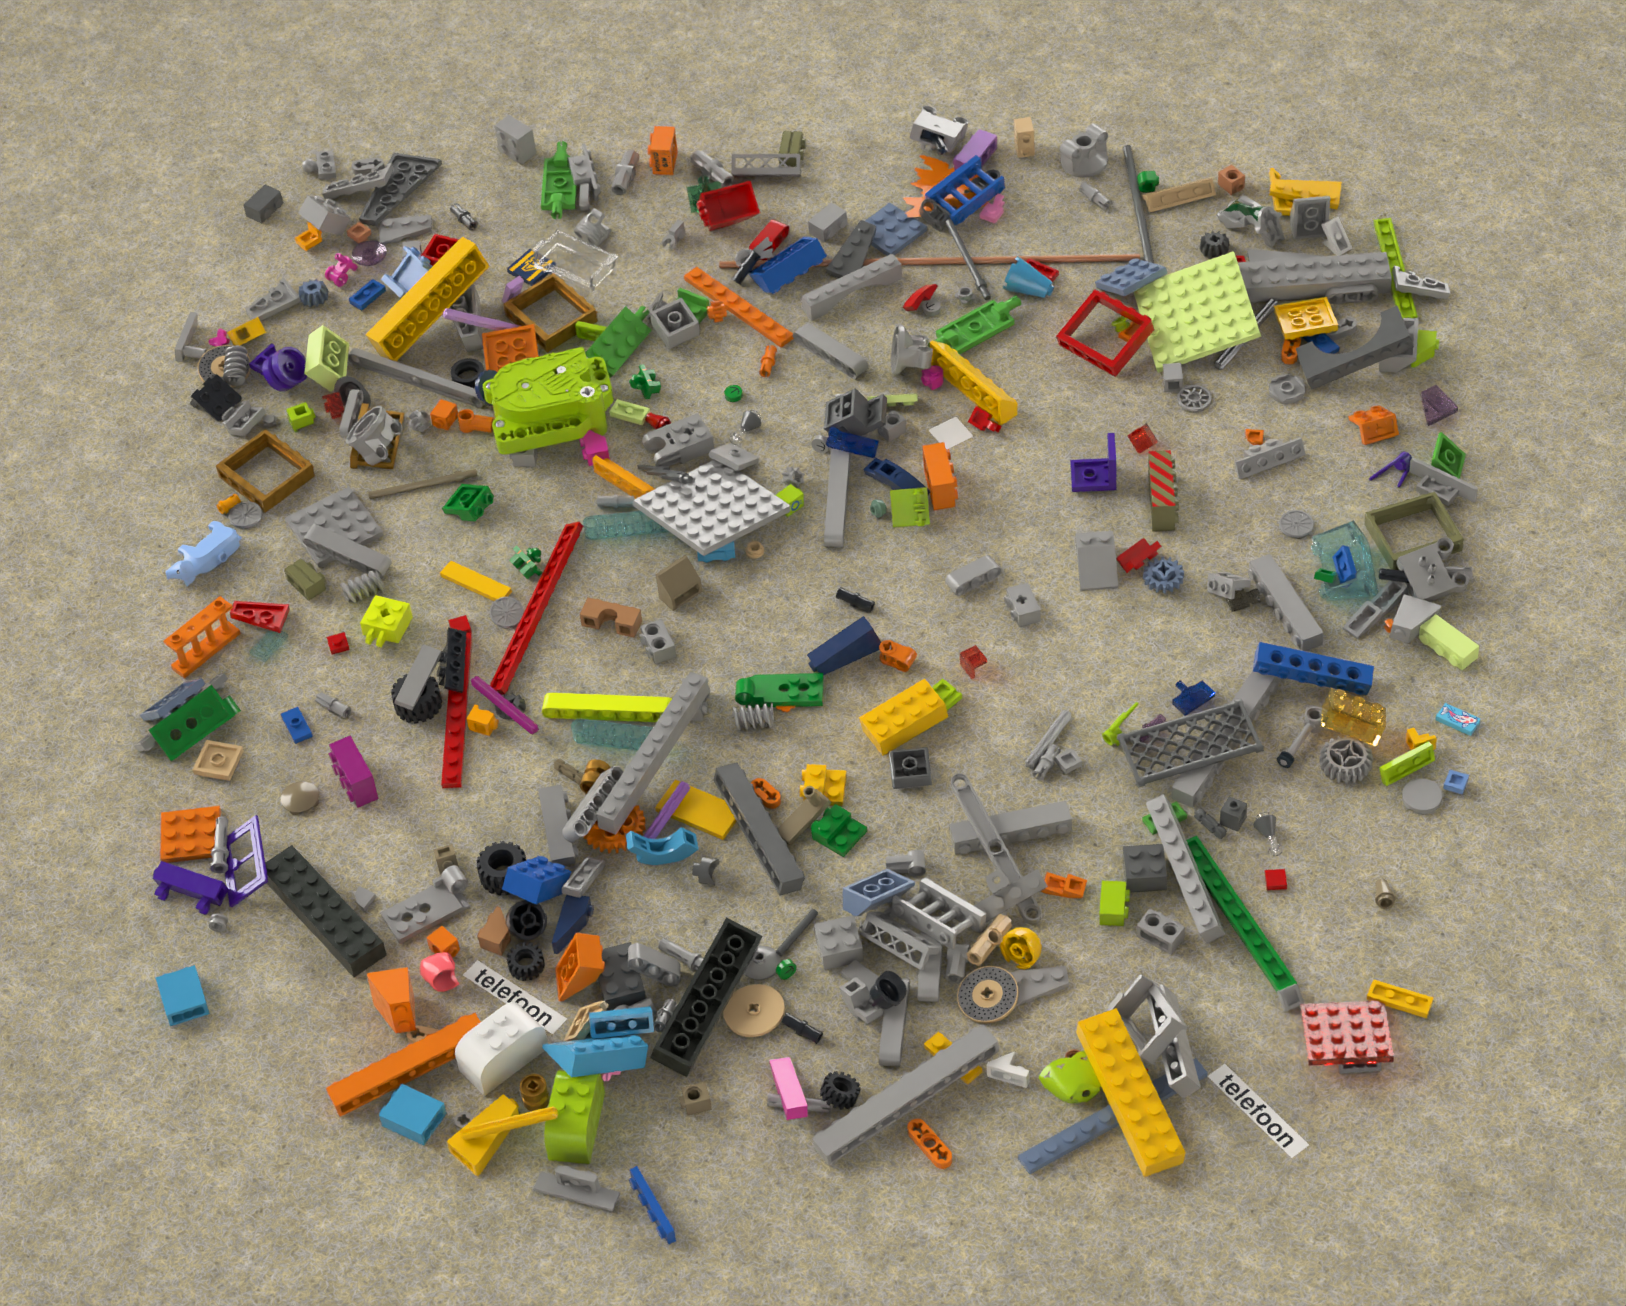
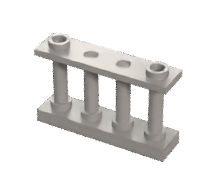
M926 877L920 880L919 894L905 901L896 895L893 896L892 914L952 950L955 949L957 934L969 927L978 933L985 930V912ZM923 900L930 904L922 910L914 906ZM938 909L946 913L938 919L930 916L931 913ZM953 918L961 922L953 928L945 925V923Z

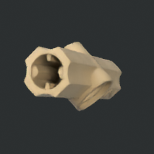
M997 915L987 929L977 937L975 944L966 953L968 956L967 960L971 964L980 966L993 949L1000 944L1003 936L1010 930L1012 920L1007 915Z

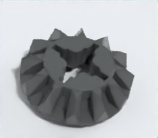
M513 692L508 696L504 694V698L524 713L526 704L520 695L516 696ZM495 705V711L499 717L508 720L512 719Z

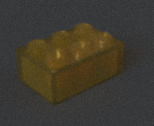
M1330 688L1322 705L1321 726L1377 746L1386 728V708L1379 703L1366 701L1360 696L1347 694L1341 689Z

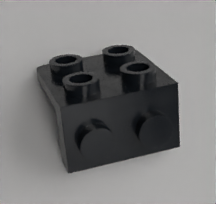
M216 374L213 378L209 377L202 384L204 387L201 390L197 389L191 395L190 405L194 408L199 405L213 419L220 422L223 414L232 406L235 407L242 397Z

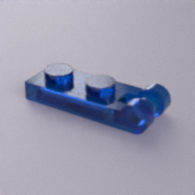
M835 427L829 429V437L826 439V446L829 448L875 459L879 440L842 432Z

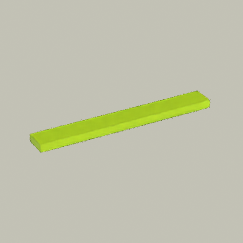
M1375 219L1373 224L1380 251L1387 253L1392 277L1391 292L1395 306H1398L1403 318H1418L1412 293H1402L1395 288L1392 273L1393 267H1400L1399 271L1405 273L1406 271L1392 219Z

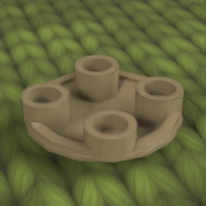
M305 781L295 782L287 786L281 793V804L292 815H298L319 804V792L312 783Z

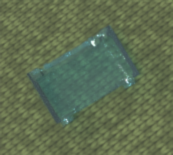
M1354 520L1312 537L1313 545H1311L1314 555H1318L1321 559L1322 569L1337 572L1332 557L1344 545L1350 548L1357 571L1355 579L1340 584L1338 575L1333 583H1321L1319 593L1322 599L1327 601L1364 599L1375 597L1378 594L1370 545Z

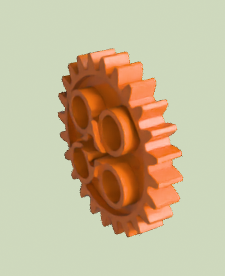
M639 805L634 806L617 834L598 828L596 820L589 832L584 836V840L587 839L588 845L592 844L593 849L599 847L600 852L607 849L608 854H610L612 849H615V852L618 853L619 848L626 851L627 841L625 835L633 831L643 836V831L646 830L643 810L640 811Z

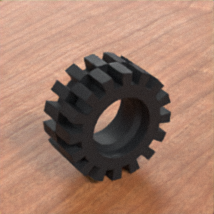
M523 942L522 946H519V944L515 945L516 949L512 947L510 949L511 953L508 952L507 964L511 976H516L517 980H520L522 977V981H526V978H529L531 981L533 980L532 976L539 977V973L542 974L543 968H545L541 948H538L536 944L533 946L530 942L528 946ZM523 958L533 959V962L529 965L522 966L518 964Z
M834 1071L833 1074L830 1072L825 1076L820 1089V1096H823V1101L827 1100V1105L833 1104L835 1109L838 1106L840 1110H843L844 1107L847 1110L855 1105L861 1090L860 1084L856 1082L855 1078L851 1079L850 1074L845 1076L844 1072H840V1074L837 1071Z

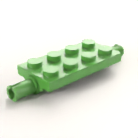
M561 141L557 142V151L552 158H544L541 210H552L551 217L553 219L557 218V214L558 219H561L562 210L576 209L577 185H574L568 163V157L570 156L567 154V143L565 141H562V146Z
M1017 295L1005 302L996 303L994 300H991L936 330L937 339L934 341L949 345L960 355L1015 325V321L1010 316L1009 311L1021 306V300Z
M625 306L585 352L588 358L601 357L604 359L609 378L618 371L652 331L642 322L650 313L648 309L643 313L646 308L645 306H640L635 314Z

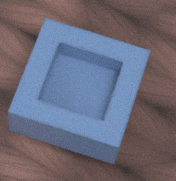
M1449 770L1443 789L1463 795L1469 775Z

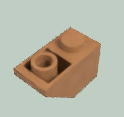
M497 906L494 912L489 914L487 923L479 930L477 938L480 948L502 956L511 938L501 907Z

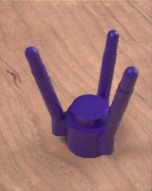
M1401 452L1393 461L1372 475L1369 480L1372 481L1394 466L1397 470H1405L1397 485L1400 488L1410 470L1412 456L1408 452Z

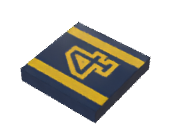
M529 249L507 268V272L514 277L520 275L525 283L533 286L556 268V263Z

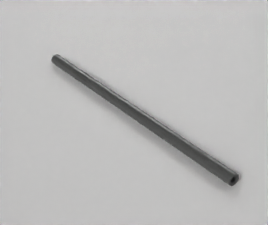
M1125 145L1123 152L1144 259L1154 263L1132 148L1130 145Z

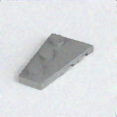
M283 277L280 280V284L276 287H271L268 290V294L264 297H259L245 310L251 320L258 317L262 321L301 301L300 297Z

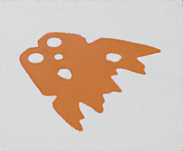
M919 156L925 160L923 163L930 166L932 170L915 168L917 175L921 179L911 184L924 191L921 192L923 194L922 197L903 198L906 204L915 206L906 212L907 217H921L919 208L925 200V193L953 173L954 167L949 169V164L929 156ZM975 175L973 178H970L969 180L972 181L974 178H977L979 176ZM964 184L956 189L969 200L976 196L974 192L964 193V190H968V187ZM952 194L944 198L952 207L955 206L959 209L964 205ZM924 207L926 211H932L930 207Z

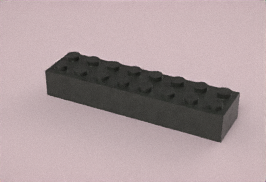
M293 845L265 862L268 886L353 977H356L387 956L383 941Z
M726 917L657 1041L650 1057L652 1060L688 1077L758 949L763 937L762 935Z

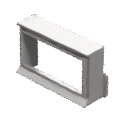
M1142 974L1138 976L1124 994L1119 993L1107 1008L1108 1011L1117 1008L1139 1056L1154 1065L1156 1064L1155 1060L1158 1059L1180 1031L1188 1029L1158 984ZM1151 994L1167 1018L1156 1030L1153 1038L1147 1042L1130 1017L1148 995Z

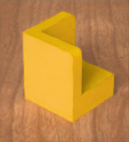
M1415 728L1407 729L1406 743L1410 750L1426 742H1430L1433 745V749H1436L1437 738L1435 735L1429 736L1428 733L1418 735Z

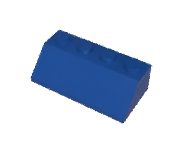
M803 237L749 273V276L764 292L774 294L781 289L782 285L792 283L796 276L807 273L809 271L808 268L821 264L823 262L822 259L827 257L817 238Z

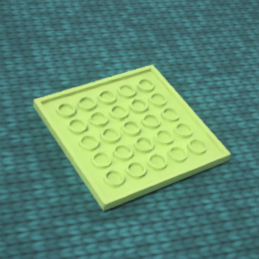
M1234 251L1162 276L1134 291L1140 314L1147 315L1152 319L1154 331L1147 339L1157 372L1163 371V364L1181 363L1182 365L1261 337Z

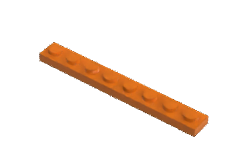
M695 267L684 275L686 282L713 301L719 300L720 304H725L726 310L782 348L794 339L792 332L700 268Z

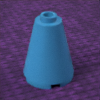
M1017 256L1015 258L1017 263H1012L1004 281L1007 283V286H1003V289L1046 298L1047 295L1051 296L1054 290L1053 282Z

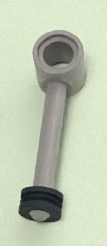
M1311 706L1306 709L1305 727L1287 752L1282 751L1277 757V762L1280 766L1290 768L1294 762V754L1310 732L1318 733L1324 729L1325 711L1321 707Z

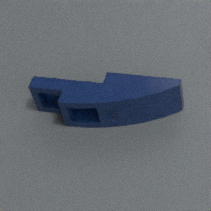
M875 458L863 469L866 475L890 486L892 490L926 487L909 472L888 459L882 461Z

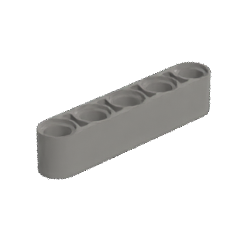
M809 323L804 324L793 333V338L797 344L852 379H856L869 368L868 362L862 356Z
M316 524L310 527L303 538V543L309 548L367 574L369 571L375 574L376 570L381 579L392 564V561L387 556Z
M614 766L604 771L595 781L563 828V836L568 842H574L584 837L597 820L596 813L624 772L620 767Z
M931 916V917H933V918H935V919H938V918L941 917V916ZM922 932L923 937L941 948L938 954L929 955L924 970L919 969L918 1001L939 1002L943 944Z
M901 978L905 983L907 994L900 1004L884 1009L879 1065L901 1066L910 979Z

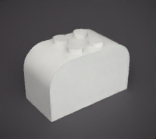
M507 1003L467 1032L458 1042L455 1049L458 1069L486 1096L545 1051L542 1046L543 1044H548L546 1031L518 1003Z

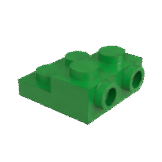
M461 484L442 507V510L445 514L459 515L462 521L475 522L479 517L483 516L485 508L493 503L495 496L489 486Z
M837 804L832 808L827 807L823 813V818L820 821L815 820L811 825L812 839L843 858L868 832L867 826L853 819L849 811Z

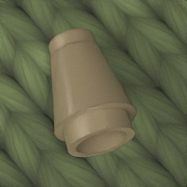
M1379 879L1375 883V903L1382 909H1389L1394 905L1396 898L1387 880Z

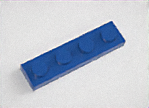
M638 1166L629 1169L631 1178L628 1179L633 1190L637 1189L639 1192L638 1199L643 1207L647 1206L648 1217L652 1223L656 1222L658 1226L656 1229L660 1238H665L668 1245L675 1242V1231Z

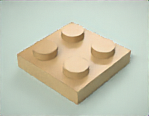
M206 740L194 765V775L230 781L244 752L243 747Z

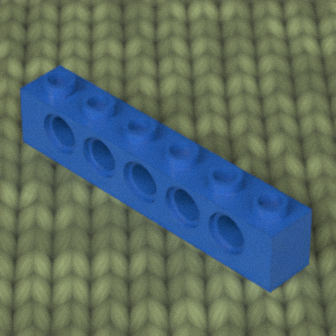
M1259 642L1256 648L1253 672L1263 675L1268 674L1282 679L1296 680L1300 683L1334 688L1338 691H1348L1357 695H1368L1372 686L1374 666L1263 642Z

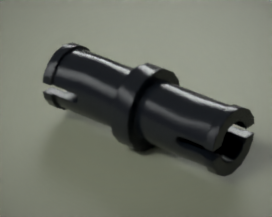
M752 250L744 263L741 262V267L731 279L741 285L746 276L753 271L752 268L761 256Z
M842 587L836 593L837 599L850 603L852 607L857 606L868 612H871L874 608L875 602L862 597L860 593H853Z
M789 1012L782 1019L781 1023L796 1031L798 1036L803 1035L815 1044H818L823 1036V1032L808 1025L809 1022L806 1020L802 1021Z

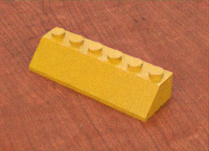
M933 340L930 342V348L933 349L931 366L941 367L943 369V377L977 406L993 415L992 419L1000 425L1017 416L1018 404L1014 398L1009 397L1002 388L996 386L990 378L984 376L978 368L972 366L955 349L941 342Z

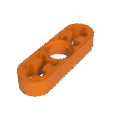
M922 1119L911 1120L907 1125L909 1137L937 1168H948L952 1164V1153ZM913 1128H921V1134L917 1130H913ZM928 1140H933L936 1144L928 1148L924 1143ZM938 1150H939V1154H940L942 1157H946V1160H943V1159H940V1160H939V1155H938V1153H937Z

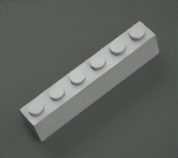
M1271 554L1251 560L1248 576L1251 580L1255 581L1259 593H1263L1267 605L1273 608L1277 620H1281L1285 632L1291 635L1293 644L1296 647L1298 646L1301 651H1307L1323 645V631Z
M1066 801L989 816L1005 845L1072 831V818ZM969 820L949 824L950 838L955 854H966L979 849L985 850Z
M1164 984L1160 985L1159 987L1182 1018L1177 996ZM1149 994L1147 1000L1156 1032L1167 1016L1153 996ZM1184 1029L1180 1031L1161 1054L1169 1086L1182 1098L1201 1088L1186 1030Z

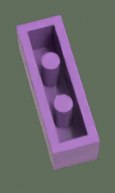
M979 129L971 136L970 141L962 147L960 153L955 155L953 159L954 171L975 155L981 158V165L983 166L997 149V135Z

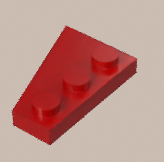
M234 601L233 608L230 610V618L281 633L290 608L289 604Z

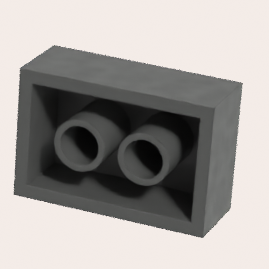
M631 942L603 949L602 961L605 963L604 972L599 975L598 982L603 1000L609 1005L606 1011L614 1010L620 1005L631 1006L646 999L640 973L630 969L628 966V948Z

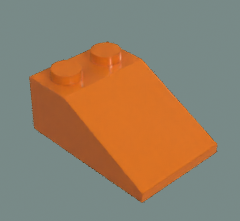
M576 933L555 967L559 1001L568 999L594 983L599 975L604 972L605 963L602 961L603 946L600 944V936Z

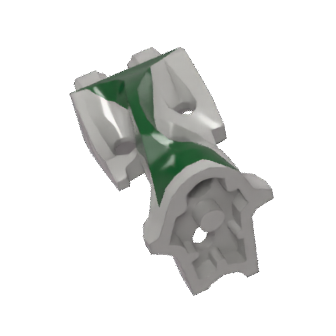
M1244 195L1240 196L1236 201H1231L1225 210H1220L1217 213L1219 221L1223 222L1225 228L1228 229L1254 224L1256 233L1261 234L1265 244L1269 247H1273L1277 240L1283 241L1285 239L1279 223V218L1282 216L1281 212H1276L1270 206H1261Z

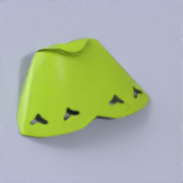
M1080 1051L1071 1058H1059L1051 1062L1043 1069L1038 1078L1042 1085L1054 1096L1071 1104L1088 1102L1101 1091V1085L1088 1057L1087 1061L1080 1059L1087 1056L1085 1051ZM1050 1071V1077L1044 1078ZM1089 1090L1090 1094L1083 1097V1091Z

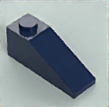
M570 895L565 896L552 940L554 954H559L573 939L575 934L579 933L587 925L589 917L593 916L594 905H591L590 896H581V898Z

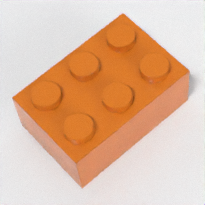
M944 442L923 445L924 473L928 489L931 492L930 498L933 510L956 507L955 500L958 499V492L955 487H958L956 476L952 475L954 467L953 463L949 461L951 460L950 450L946 449Z

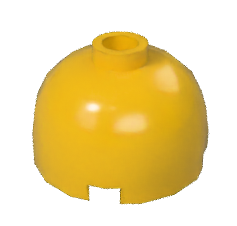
M1018 927L1010 930L1003 936V941L1000 942V949L1008 963L1012 960L1019 964L1016 966L1017 968L1025 970L1033 966L1041 956L1042 944L1034 931L1025 927Z

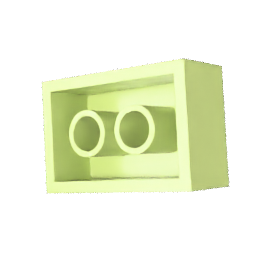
M322 325L308 337L304 374L332 392L337 380L346 376L349 343Z

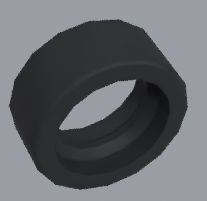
M473 358L461 359L451 367L452 381L475 389V381L478 379V375L484 371V367L479 360ZM466 371H475L478 373L476 376L469 379H462L458 377L461 373Z

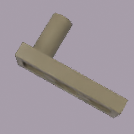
M807 786L803 791L806 800L778 827L781 838L789 845L793 844L831 804V801L812 786Z

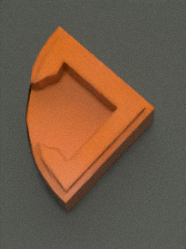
M1245 430L1246 439L1252 445L1263 444L1264 430Z

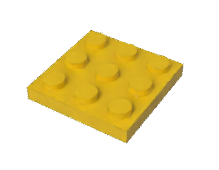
M1327 297L1274 306V313L1285 340L1338 331V323Z

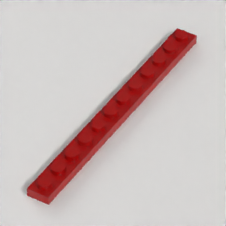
M580 521L565 524L492 679L490 686L501 695L506 694L508 691V687L522 661V657L542 618V614L555 590V586L561 577L569 556L574 550L576 541L580 537L583 529Z

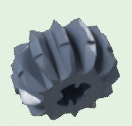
M309 279V282H303V285L299 286L298 295L304 306L309 305L311 308L315 305L318 307V304L324 305V301L328 300V288L323 281H318L317 279L311 281Z

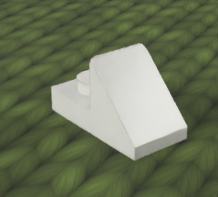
M1334 217L1321 224L1327 237L1322 243L1338 256L1353 249L1339 217Z
M1015 1052L987 1063V1077L1025 1088L1028 1087L1030 1082L1029 1070L1021 1066H1014Z

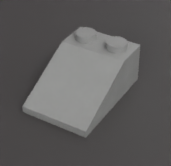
M1330 196L1294 199L1290 212V228L1293 239L1326 236L1321 224L1329 221Z
M1113 531L1075 533L1080 591L1118 588Z

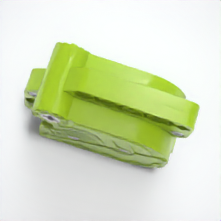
M583 347L509 363L499 369L493 379L483 383L485 400L492 404L495 419L492 422L497 450L500 454L507 455L582 438L589 430L602 436L607 432L605 411L614 401L610 378L604 359L601 357L587 359Z

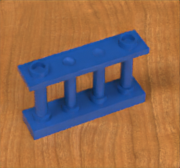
M975 155L926 192L925 199H932L951 214L954 225L957 226L994 196L1000 194L1005 189V180L1003 176L994 180L982 170L981 158ZM974 175H978L989 186L981 190L969 179ZM964 184L976 196L969 200L956 189ZM952 194L964 205L956 210L944 198Z

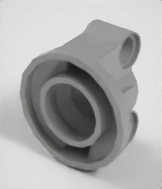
M1093 123L1088 126L1085 133L1075 135L1072 141L1069 139L1065 140L1059 149L1061 152V167L1067 173L1077 177H1092L1101 173L1108 164V133Z
M902 324L896 325L891 348L892 374L899 375L907 366L921 369H929L931 367L933 349L928 347L929 338L927 336L910 335Z
M379 405L369 410L358 420L349 432L346 443L355 448L365 458V461L373 466L388 457L386 447L394 437L402 433V425L387 414L386 410Z

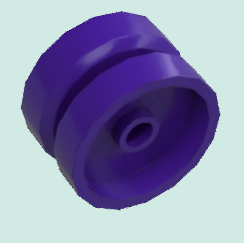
M289 346L280 349L267 357L263 363L262 371L265 380L275 390L280 392L290 390L306 380L307 375L304 374L306 358L303 353L294 347Z

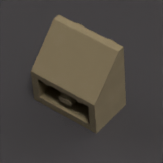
M686 555L675 560L671 565L656 574L659 599L672 611L703 592L701 579Z

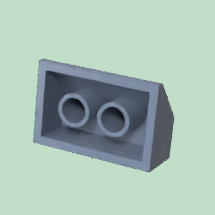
M889 869L882 870L843 888V910L854 916H861L870 910L877 909L881 905L892 902L895 895L901 897L915 886V881Z

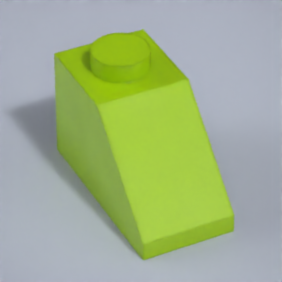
M1418 330L1416 361L1411 363V368H1415L1431 359L1435 355V349L1439 350L1440 339H1436L1437 331Z

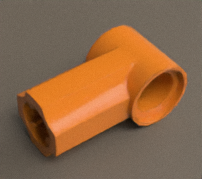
M470 409L459 411L458 422L461 432L470 433L473 430L493 432L492 422L495 419L494 417L475 415Z

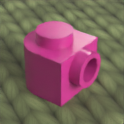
M933 365L929 369L922 370V383L932 391L942 386L944 383L943 369Z

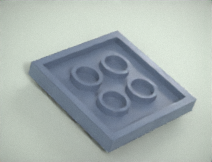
M890 202L865 220V222L876 226V233L871 246L886 256L890 254L895 256L927 231L926 225L913 217H907L906 212Z
M1136 258L1130 260L1129 264L1117 267L1114 272L1102 275L1101 279L1095 281V284L1099 289L1126 296L1168 272L1165 266Z
M202 678L182 683L141 713V718L143 721H154L155 719L159 720L172 714L171 709L181 707L187 702L186 698L199 694L202 691L201 687L206 683Z

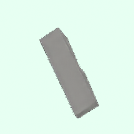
M1389 581L1370 602L1367 600L1343 626V630L1359 639L1400 603L1404 594L1409 595L1408 587L1401 582Z
M422 645L394 704L413 710L425 689L426 682L438 663L440 650Z

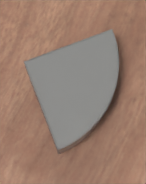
M359 886L355 894L359 908L365 912L376 899V895Z

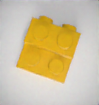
M807 764L806 770L802 769V781L805 782L804 785H800V797H803V802L806 800L803 793L804 789L807 786H812L831 801L829 806H834L835 804L843 806L847 778L846 770H827L826 765Z

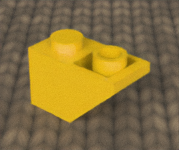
M258 317L227 332L234 346H241L266 333Z

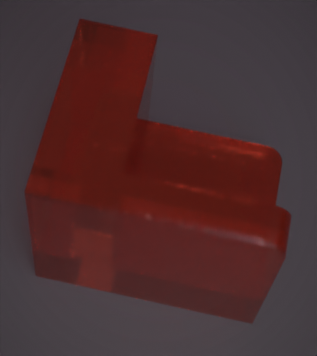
M1147 423L1127 435L1139 454L1158 442Z
M976 645L959 653L961 667L971 679H974L975 669L986 664L987 658Z

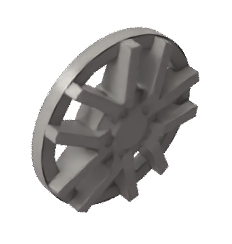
M1188 385L1178 392L1177 402L1183 410L1194 411V413L1196 411H1204L1211 404V393L1203 386Z

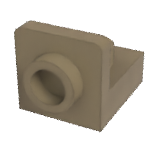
M452 844L433 849L440 876L449 866H458Z

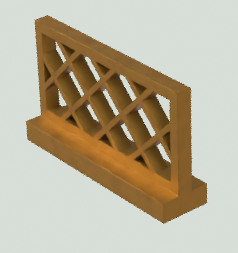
M361 403L358 420L372 409L369 408V404ZM386 410V413L392 418H399V422L403 425L404 413ZM400 435L392 439L390 444L393 448L387 450L391 463L381 461L376 465H369L365 459H362L363 456L352 447L350 468L357 469L358 465L394 469Z

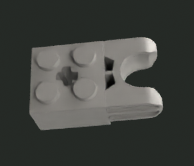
M698 413L648 432L642 438V444L647 450L662 449L655 453L654 456L655 465L661 467H669L679 462L683 464L706 455L710 450L714 449L713 436Z

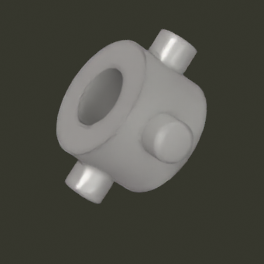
M265 416L263 418L265 422L264 427L276 426V416Z

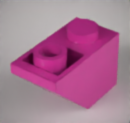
M589 430L579 439L580 446L585 448L582 449L583 459L588 461L589 466L593 465L592 458L595 455L603 460L605 458L610 459L604 436Z

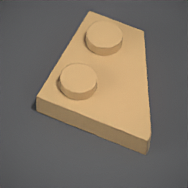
M602 1000L580 1008L564 1042L585 1039L590 1031L589 1013L605 1011L609 1005Z

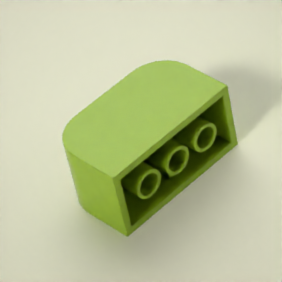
M564 1070L557 1071L549 1107L554 1106L557 1108L558 1117L545 1121L544 1142L548 1160L590 1164L605 1096L601 1074L571 1077Z

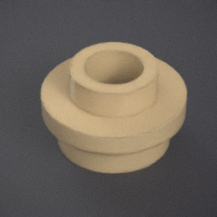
M758 541L748 543L745 549L746 555L753 559L761 557L764 554L763 545Z

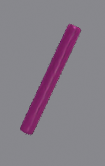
M479 676L471 679V685L526 731L532 735L538 732V725Z

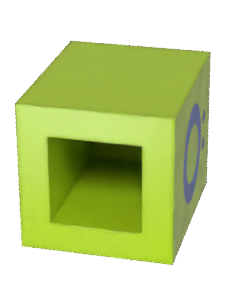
M792 484L774 495L790 505V512L785 514L787 517L804 506L803 492Z

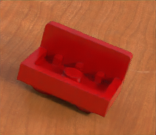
M1142 538L1120 554L1116 560L1126 573L1132 569L1137 571L1145 564L1144 560L1148 558L1150 561L1158 555L1157 550L1162 546L1158 541L1150 545L1145 538Z

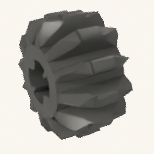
M1213 231L1211 233L1206 232L1200 239V252L1203 253L1204 257L1208 256L1209 259L1225 255L1229 251V238L1226 237V234H1221L1220 231L1217 233Z

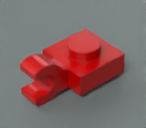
M975 406L968 420L970 424L982 431L988 428L993 432L999 433L1002 427L991 420L993 416L991 413L979 406Z

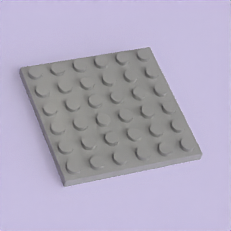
M716 460L689 472V476L693 477L691 483L683 484L680 481L672 480L633 500L634 507L703 556L790 512V505L782 499L774 496L773 493L741 471H736Z

